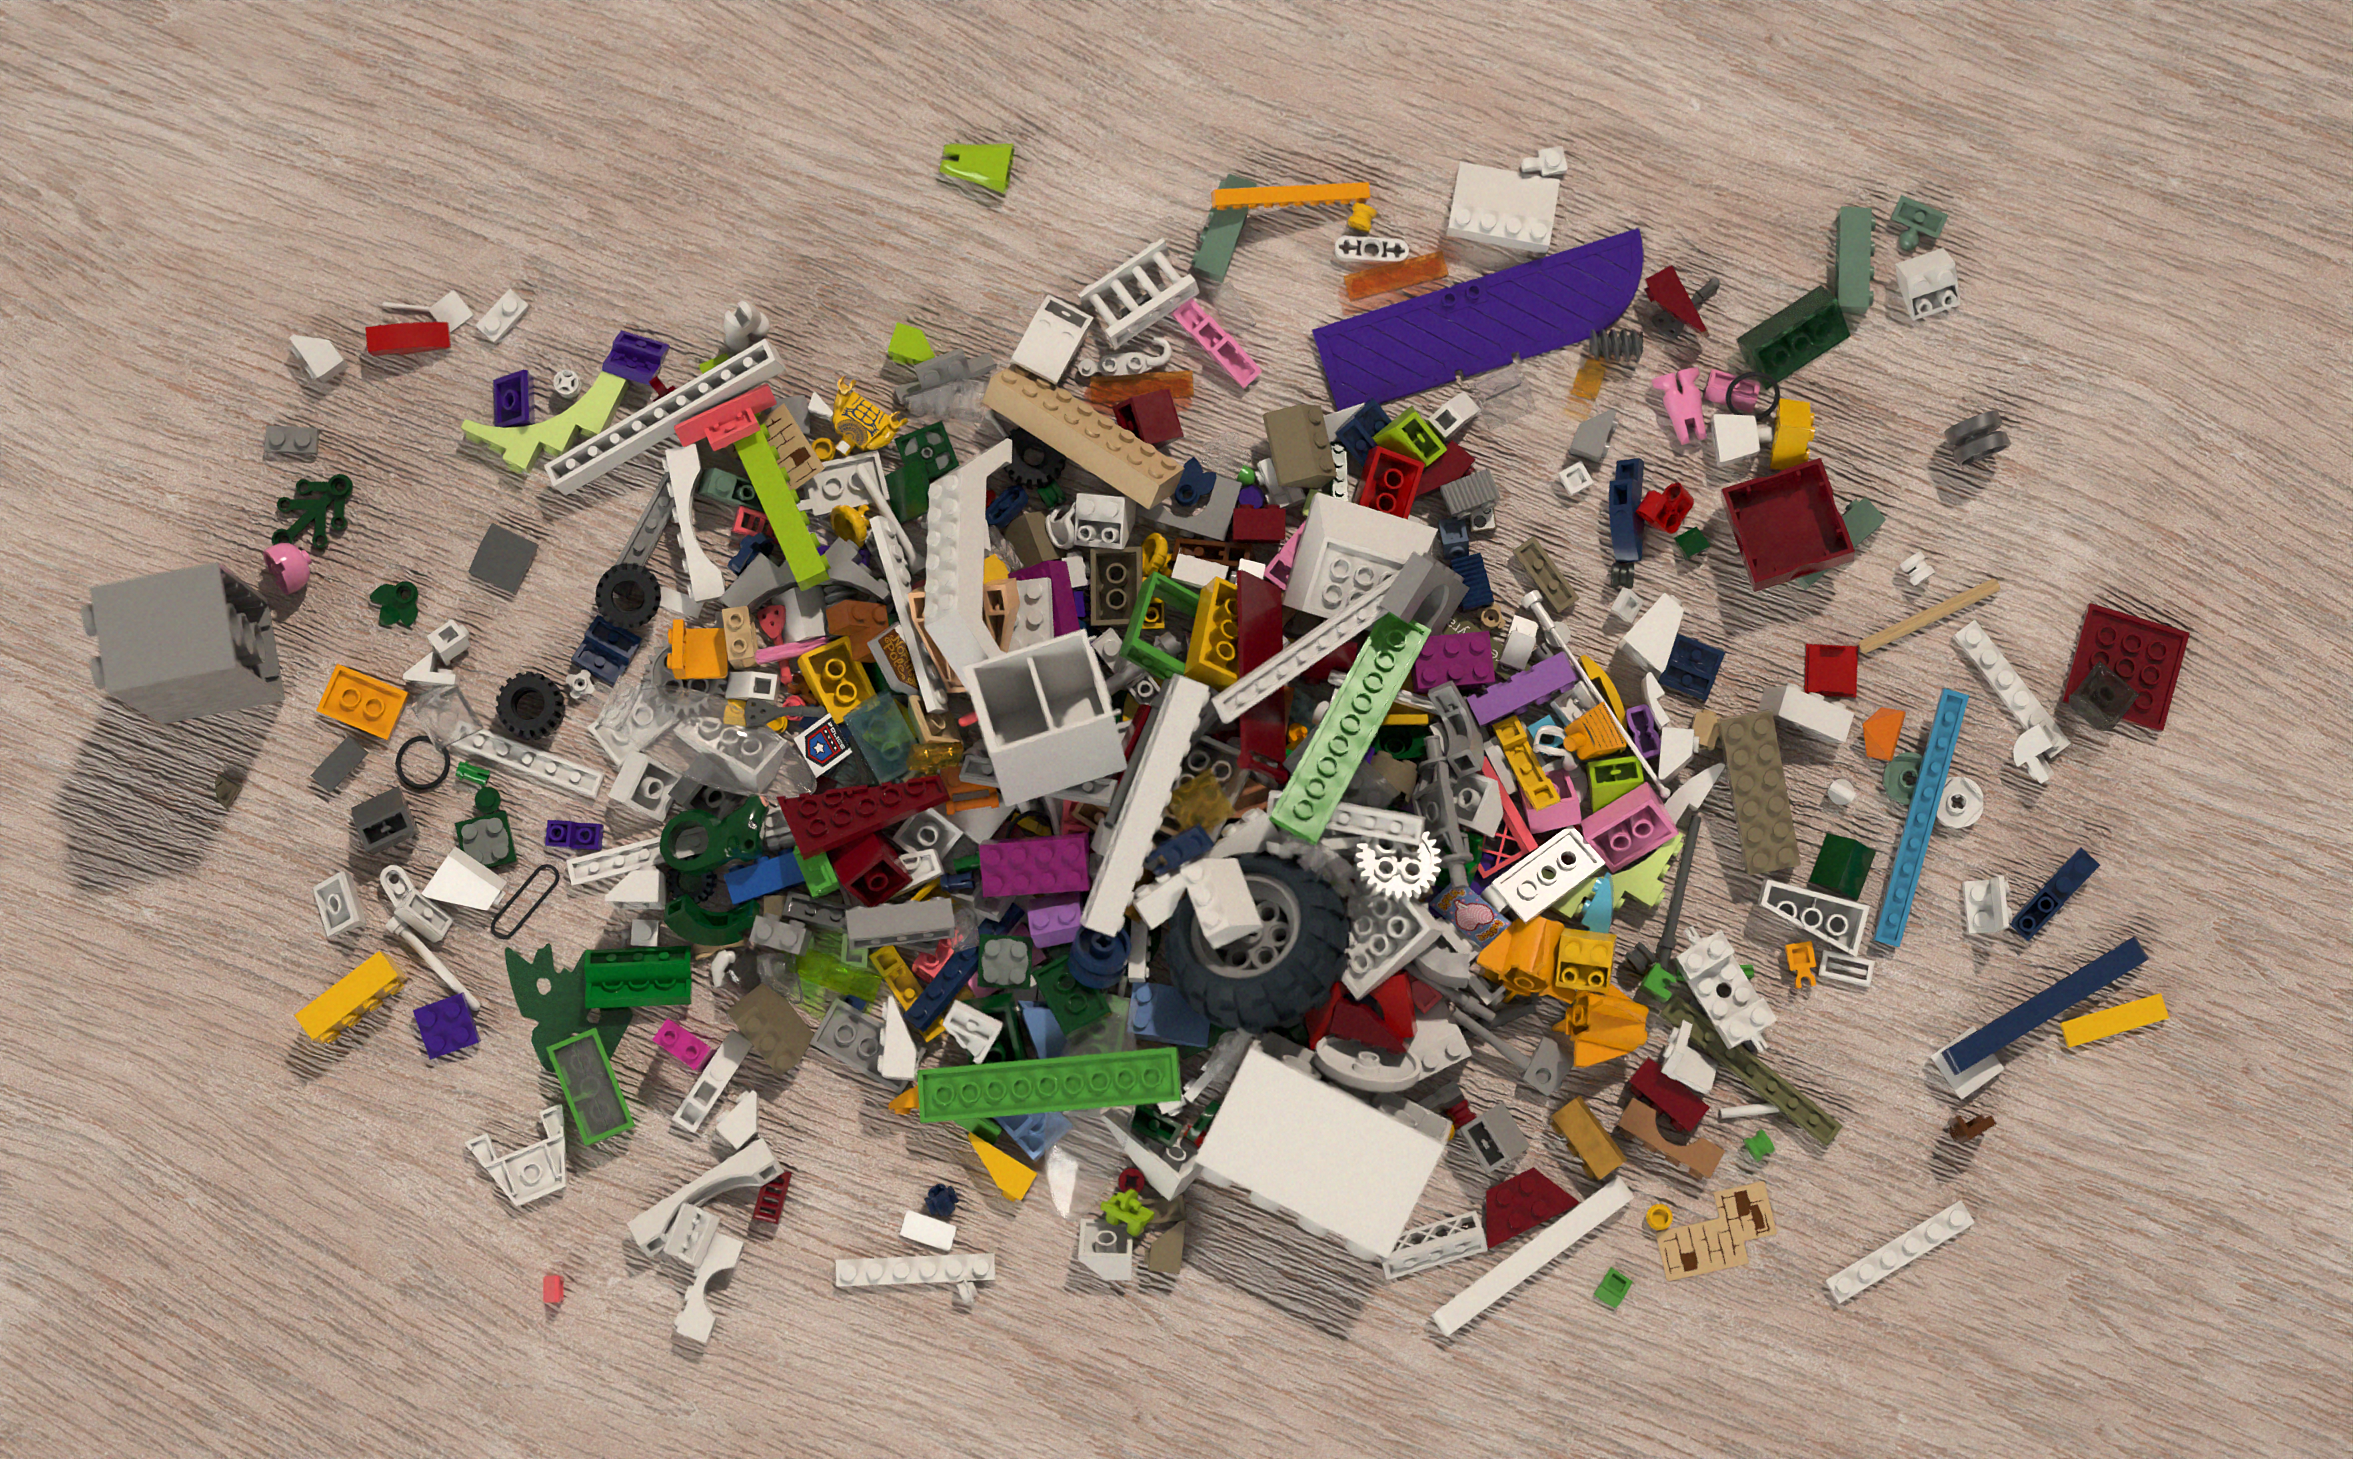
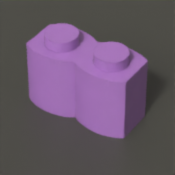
M1643 704L1627 709L1625 716L1628 735L1632 738V741L1646 761L1657 758L1661 751V740L1653 729L1654 718L1650 708Z

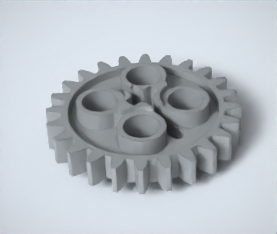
M663 639L662 644L664 648L654 647L657 653L656 657L648 655L652 665H644L645 670L649 671L650 674L644 675L643 678L646 681H651V683L645 686V689L647 691L654 690L649 697L651 700L659 698L656 704L658 708L666 704L665 712L667 714L672 709H675L676 717H679L681 712L685 711L687 718H690L691 710H695L696 714L700 716L701 707L710 711L708 703L711 701L714 704H718L715 696L716 694L724 696L720 686H727V681L724 679H687L689 697L685 698L684 680L675 679L672 669L666 668L667 655L672 653V644H668ZM697 682L706 683V689L703 692L695 693L693 691V686ZM673 683L679 684L680 690L677 694L670 695L667 693L669 685Z

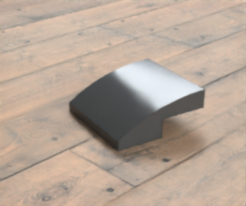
M492 523L475 554L468 572L515 594L518 592L526 569L530 568L539 544Z

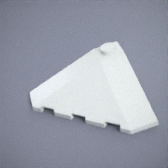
M1357 862L1351 868L1350 878L1355 879L1354 895H1349L1347 916H1352L1349 948L1345 949V953L1349 954L1348 969L1345 970L1342 981L1354 997L1360 1000L1426 950L1444 930L1413 894H1411L1409 902H1406L1403 896H1400L1399 901L1395 902L1394 895H1390L1387 901L1384 899L1385 893L1383 892L1375 896L1376 888L1374 886L1366 889L1368 880H1359L1362 872L1355 870ZM1379 869L1382 874H1390L1387 869Z

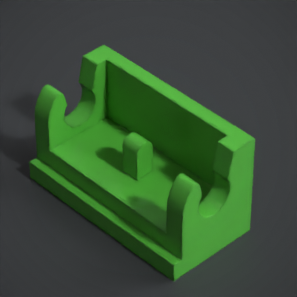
M797 845L794 846L793 854L813 900L840 888L825 852L804 861Z
M1655 963L1648 970L1638 990L1663 1004L1672 995L1671 992L1664 989L1665 986L1669 987L1670 982L1675 983L1676 979L1673 975L1660 968V964Z

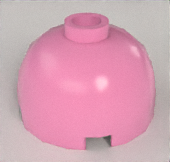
M279 543L264 550L263 558L270 574L273 573L278 580L275 583L282 593L288 596L305 586L310 575L308 565L312 564L305 550L300 551L298 547L290 543Z

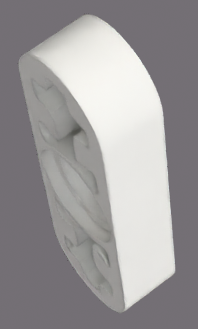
M1342 236L1335 243L1336 257L1341 261L1399 265L1406 261L1409 253L1408 245L1400 239ZM1344 243H1349L1350 248L1357 249V243H1361L1360 256L1356 255L1357 250H1349L1348 254H1343L1344 251L1339 249V247H1343ZM1368 244H1374L1379 248V253L1374 257L1366 255L1364 248ZM1383 245H1387V251H1393L1395 246H1398L1400 251L1404 253H1401L1396 258L1394 253L1386 252V257H1382Z

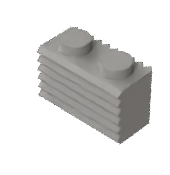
M1489 468L1440 487V494L1451 519L1457 517L1458 520H1463L1473 515L1472 511L1479 508L1482 511L1492 509L1497 506L1496 502L1500 499Z

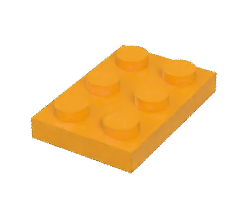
M336 664L316 711L390 741L410 693Z

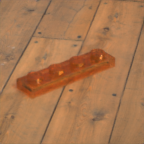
M1441 250L1345 275L1343 280L1349 302L1446 278L1449 276Z
M1192 370L1090 377L1092 404L1121 403L1131 397L1163 389H1170L1172 399L1194 398Z

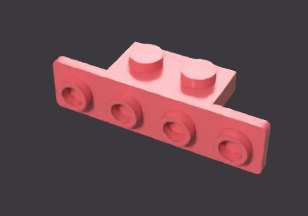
M765 383L675 425L674 430L683 447L707 437L713 451H716L761 430L754 415L776 405L777 402L769 385Z

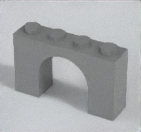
M1217 476L1207 507L1198 515L1189 518L1172 515L1164 508L1161 502L1150 510L1136 502L1134 524L1144 525V522L1152 524L1155 530L1165 533L1172 530L1178 532V536L1184 539H1193L1195 537L1207 541L1225 542L1233 518V508H1236L1242 483Z
M1413 551L1379 605L1408 624L1413 619L1431 629L1432 631L1429 636H1438L1470 588L1462 583L1465 578L1424 552L1420 556Z

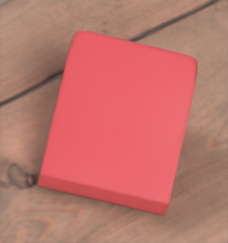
M544 1276L543 1301L545 1303L564 1301L563 1276Z

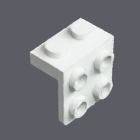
M1683 1020L1678 1029L1673 1027L1667 1038L1669 1043L1663 1053L1665 1059L1661 1072L1672 1079L1690 1086L1696 1091L1709 1094L1712 1089L1718 1062L1687 1046L1693 1024Z

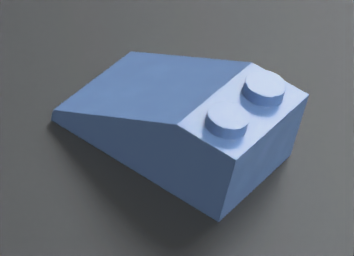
M1133 982L1126 1031L1129 1039L1198 1047L1208 1046L1210 1021L1196 1013L1183 999L1176 987L1156 983Z

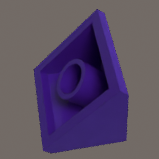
M523 369L494 379L495 427H525L535 424L534 378L529 371Z

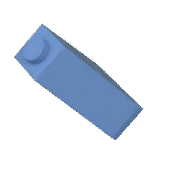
M1018 1001L1017 1006L1036 1059L1070 1057L1072 1037L1069 1039L1065 1038L1047 1002Z

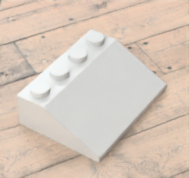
M1460 162L1446 236L1547 254L1560 180Z
M1443 998L1425 1014L1414 1005L1418 1032L1414 1037L1403 1039L1410 1045L1409 1049L1416 1054L1421 1062V1072L1417 1082L1472 1056L1455 1020L1450 1017L1451 1013ZM1378 1013L1377 1015L1385 1022L1384 1014L1380 1015Z

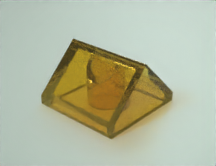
M1211 768L1173 790L1169 802L1172 812L1184 830L1200 823L1203 829L1207 831L1236 814L1234 807Z

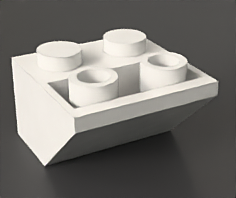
M1944 248L1895 264L1898 286L1913 321L1961 305L1955 261Z
M1077 493L1074 545L1124 549L1135 523L1136 501L1127 495Z

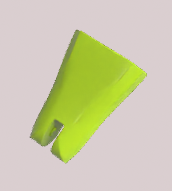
M944 144L942 154L959 161L941 160L940 172L1002 193L1008 191L1011 176L1009 170H1012L1015 144Z

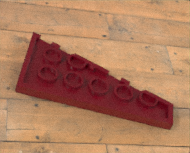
M940 775L908 779L906 783L892 784L891 781L882 782L881 786L869 788L867 785L830 789L826 790L824 794L810 795L808 792L799 794L800 797L786 799V796L776 797L804 861L951 800Z

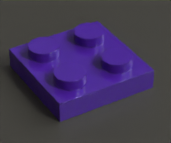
M464 992L413 1010L430 1060L481 1042Z

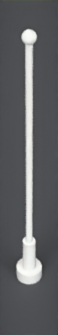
M1533 590L1525 595L1520 601L1526 610H1533L1547 632L1553 634L1599 703L1603 702L1604 699L1555 630L1556 625L1541 605L1543 597L1539 591ZM1604 701L1618 730L1660 789L1661 797L1668 798L1670 790L1665 788L1660 780H1658L1652 768Z

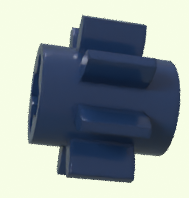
M944 1184L932 1186L928 1191L929 1197L924 1198L931 1215L938 1213L941 1217L952 1214L956 1209L955 1203L959 1202L953 1186L950 1185L946 1188Z

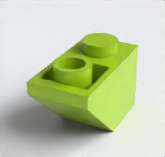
M897 322L887 350L893 362L901 365H906L907 362L916 365L935 358L921 329Z

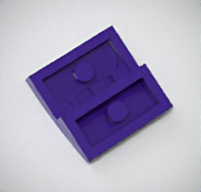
M621 330L613 341L611 352L603 362L602 371L651 386L649 381L657 376L668 353L669 345Z

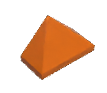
M1881 707L1862 724L1866 753L1869 758L1892 761L1906 715L1905 711Z

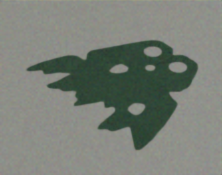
M547 943L544 948L537 950L532 964L511 948L506 947V967L518 1008L522 1016L539 1022L532 1031L531 1041L545 1070L556 1073L546 1047L571 1038V1034L574 1032L581 1034L593 1028L597 1029L610 1061L633 1018V1014L629 1007L599 1008L601 1014L599 1022L589 1023L587 1015L592 1008L586 1009L585 1007L586 977L584 965L586 950L582 953L572 972L563 968L561 973H557L553 965L550 943ZM539 978H546L550 981L551 990L544 995L539 992L537 987V980Z

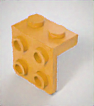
M673 619V628L668 629V642L672 644V653L667 655L668 669H672L675 679H722L727 677L728 653L724 628L687 629L683 619Z

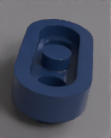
M1013 485L1008 487L986 509L985 519L991 530H1000L1007 526L1026 506L1028 495L1021 486Z

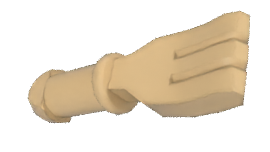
M744 935L743 940L724 946L694 944L692 947L695 961L714 956L720 950H727L738 946L742 947L747 943L748 939Z

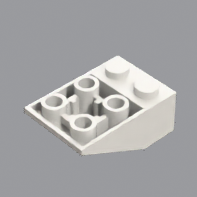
M1048 294L1036 312L1010 361L1056 385L1085 340L1094 317Z
M888 996V1002H883L882 1018L887 1021L886 1029H881L880 1044L884 1046V1055H879L878 1071L886 1079L917 1081L919 1052L897 1001L893 996Z

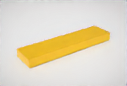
M2159 993L2059 1024L2066 1046L2070 1048L2165 1020L2169 1016L2162 994Z

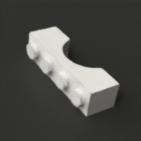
M720 1232L714 1233L701 1266L695 1267L693 1275H696L697 1278L694 1286L689 1285L684 1300L688 1302L685 1310H680L675 1321V1326H678L677 1333L704 1343L710 1342L718 1317L712 1312L707 1302L706 1295L709 1282L718 1272L727 1268L738 1267L747 1242Z

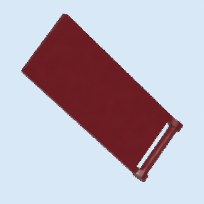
M1237 570L1239 680L1283 651L1281 588L1244 570ZM1282 685L1240 714L1241 752L1237 758V765L1243 770H1253L1273 778L1278 784L1286 785L1291 778V773L1282 764L1286 760L1284 685ZM1250 752L1278 763L1277 769L1254 760Z

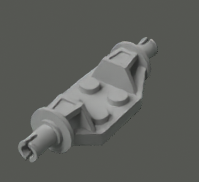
M1428 736L1423 739L1428 760L1418 765L1421 775L1412 794L1414 812L1416 816L1425 817L1423 833L1430 832L1427 838L1428 841L1436 840L1435 846L1432 849H1440L1439 856L1436 858L1441 859L1440 868H1449L1452 890H1462L1469 887L1464 865L1473 861V854L1469 852L1468 835L1460 832L1458 827V817L1451 789L1457 785L1454 769L1448 759L1443 757L1440 736ZM1434 772L1433 783L1430 784ZM1449 846L1452 854L1447 855L1442 847Z

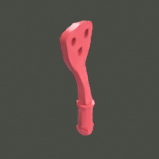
M784 605L768 606L757 613L762 629L772 638L775 646L784 644L782 638L786 616ZM790 659L777 661L781 673L780 680L784 685L793 681L789 665Z

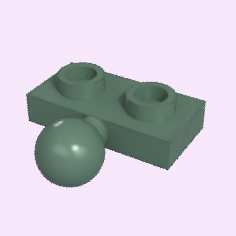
M1901 195L1891 219L1909 226V229L1902 232L1899 236V245L1904 250L1910 251L1915 249L1919 244V231L1939 238L1949 215Z

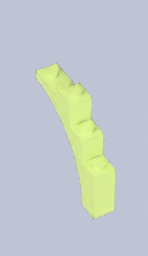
M601 371L593 386L578 402L563 413L544 422L525 427L502 428L482 425L465 419L461 429L466 434L465 438L477 444L483 441L489 444V449L499 454H503L505 451L503 460L508 464L507 468L518 474L524 471L530 474L543 447H545L543 451L558 457L559 454L563 455L570 450L579 430H581V435L591 439L608 429L629 388V384L625 379L617 375Z
M1679 832L1678 835L1663 843L1654 854L1629 870L1612 875L1614 886L1613 910L1618 912L1625 901V898L1622 897L1623 894L1647 909H1650L1653 905L1659 906L1666 893L1662 891L1665 884L1657 880V878L1663 879L1670 868L1667 861L1671 855L1676 857L1684 843L1680 842L1683 834ZM1547 870L1541 871L1543 878L1547 880L1555 878L1554 873ZM1597 878L1586 879L1551 905L1549 909L1568 921L1572 916L1578 917L1584 906V903L1581 902L1582 899L1592 902L1596 894L1591 890Z

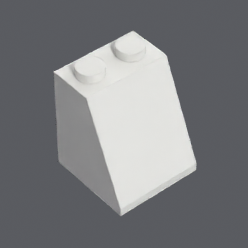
M1666 593L1655 602L1617 646L1646 673L1652 672L1656 680L1666 669L1684 612L1680 600L1674 595L1670 594L1668 596Z

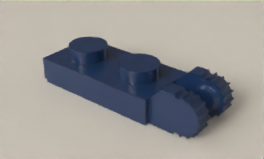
M1197 823L1160 843L1157 848L1150 852L1148 857L1145 856L1144 861L1149 863L1162 855L1166 861L1157 865L1153 870V873L1159 876L1170 868L1174 869L1208 851L1215 843L1200 823Z

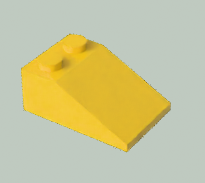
M844 636L804 653L797 660L807 685L820 706L827 710V714H831L836 725L881 706L861 662L853 661L849 636Z

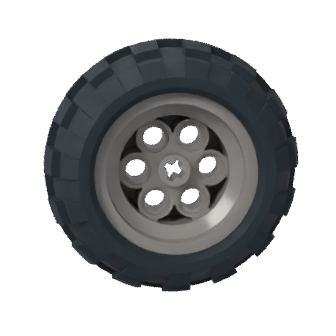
M1264 850L1261 853H1242L1241 857L1236 858L1263 928L1214 949L1205 937L1186 887L1185 896L1182 900L1178 901L1172 916L1168 918V925L1171 930H1169V935H1165V958L1169 964L1170 977L1177 991L1196 1013L1204 1016L1211 1023L1232 1031H1235L1236 1028H1243L1245 1032L1250 1034H1268L1273 1027L1280 1025L1287 1029L1303 1022L1302 1016L1315 1007L1319 1010L1331 998L1329 990L1333 983L1341 982L1347 966V958L1344 955L1345 949L1349 948L1350 942L1349 923L1345 916L1343 904L1324 875L1306 865L1299 858L1294 856L1293 858H1280L1277 855L1271 856L1269 852ZM1267 918H1273L1272 920L1266 922ZM1286 936L1285 940L1277 942L1280 937ZM1273 958L1270 963L1263 964L1266 959ZM1247 959L1243 965L1238 966L1241 960Z

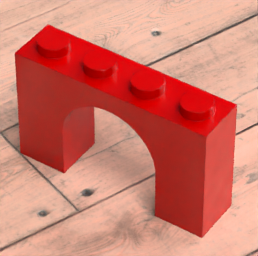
M1398 970L1368 994L1380 1003L1385 1022L1402 1038L1414 1037L1418 1032L1408 970ZM1342 979L1341 982L1333 983L1329 990L1331 998L1319 1010L1314 1007L1305 1014L1311 1049H1316L1317 1043L1325 1036L1334 1034L1329 1031L1337 1001L1343 995L1350 993Z

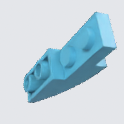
M1606 872L1604 878H1597L1591 890L1596 893L1592 902L1586 900L1580 914L1584 915L1581 923L1590 927V929L1585 927L1584 931L1609 934L1614 909V886L1612 874Z

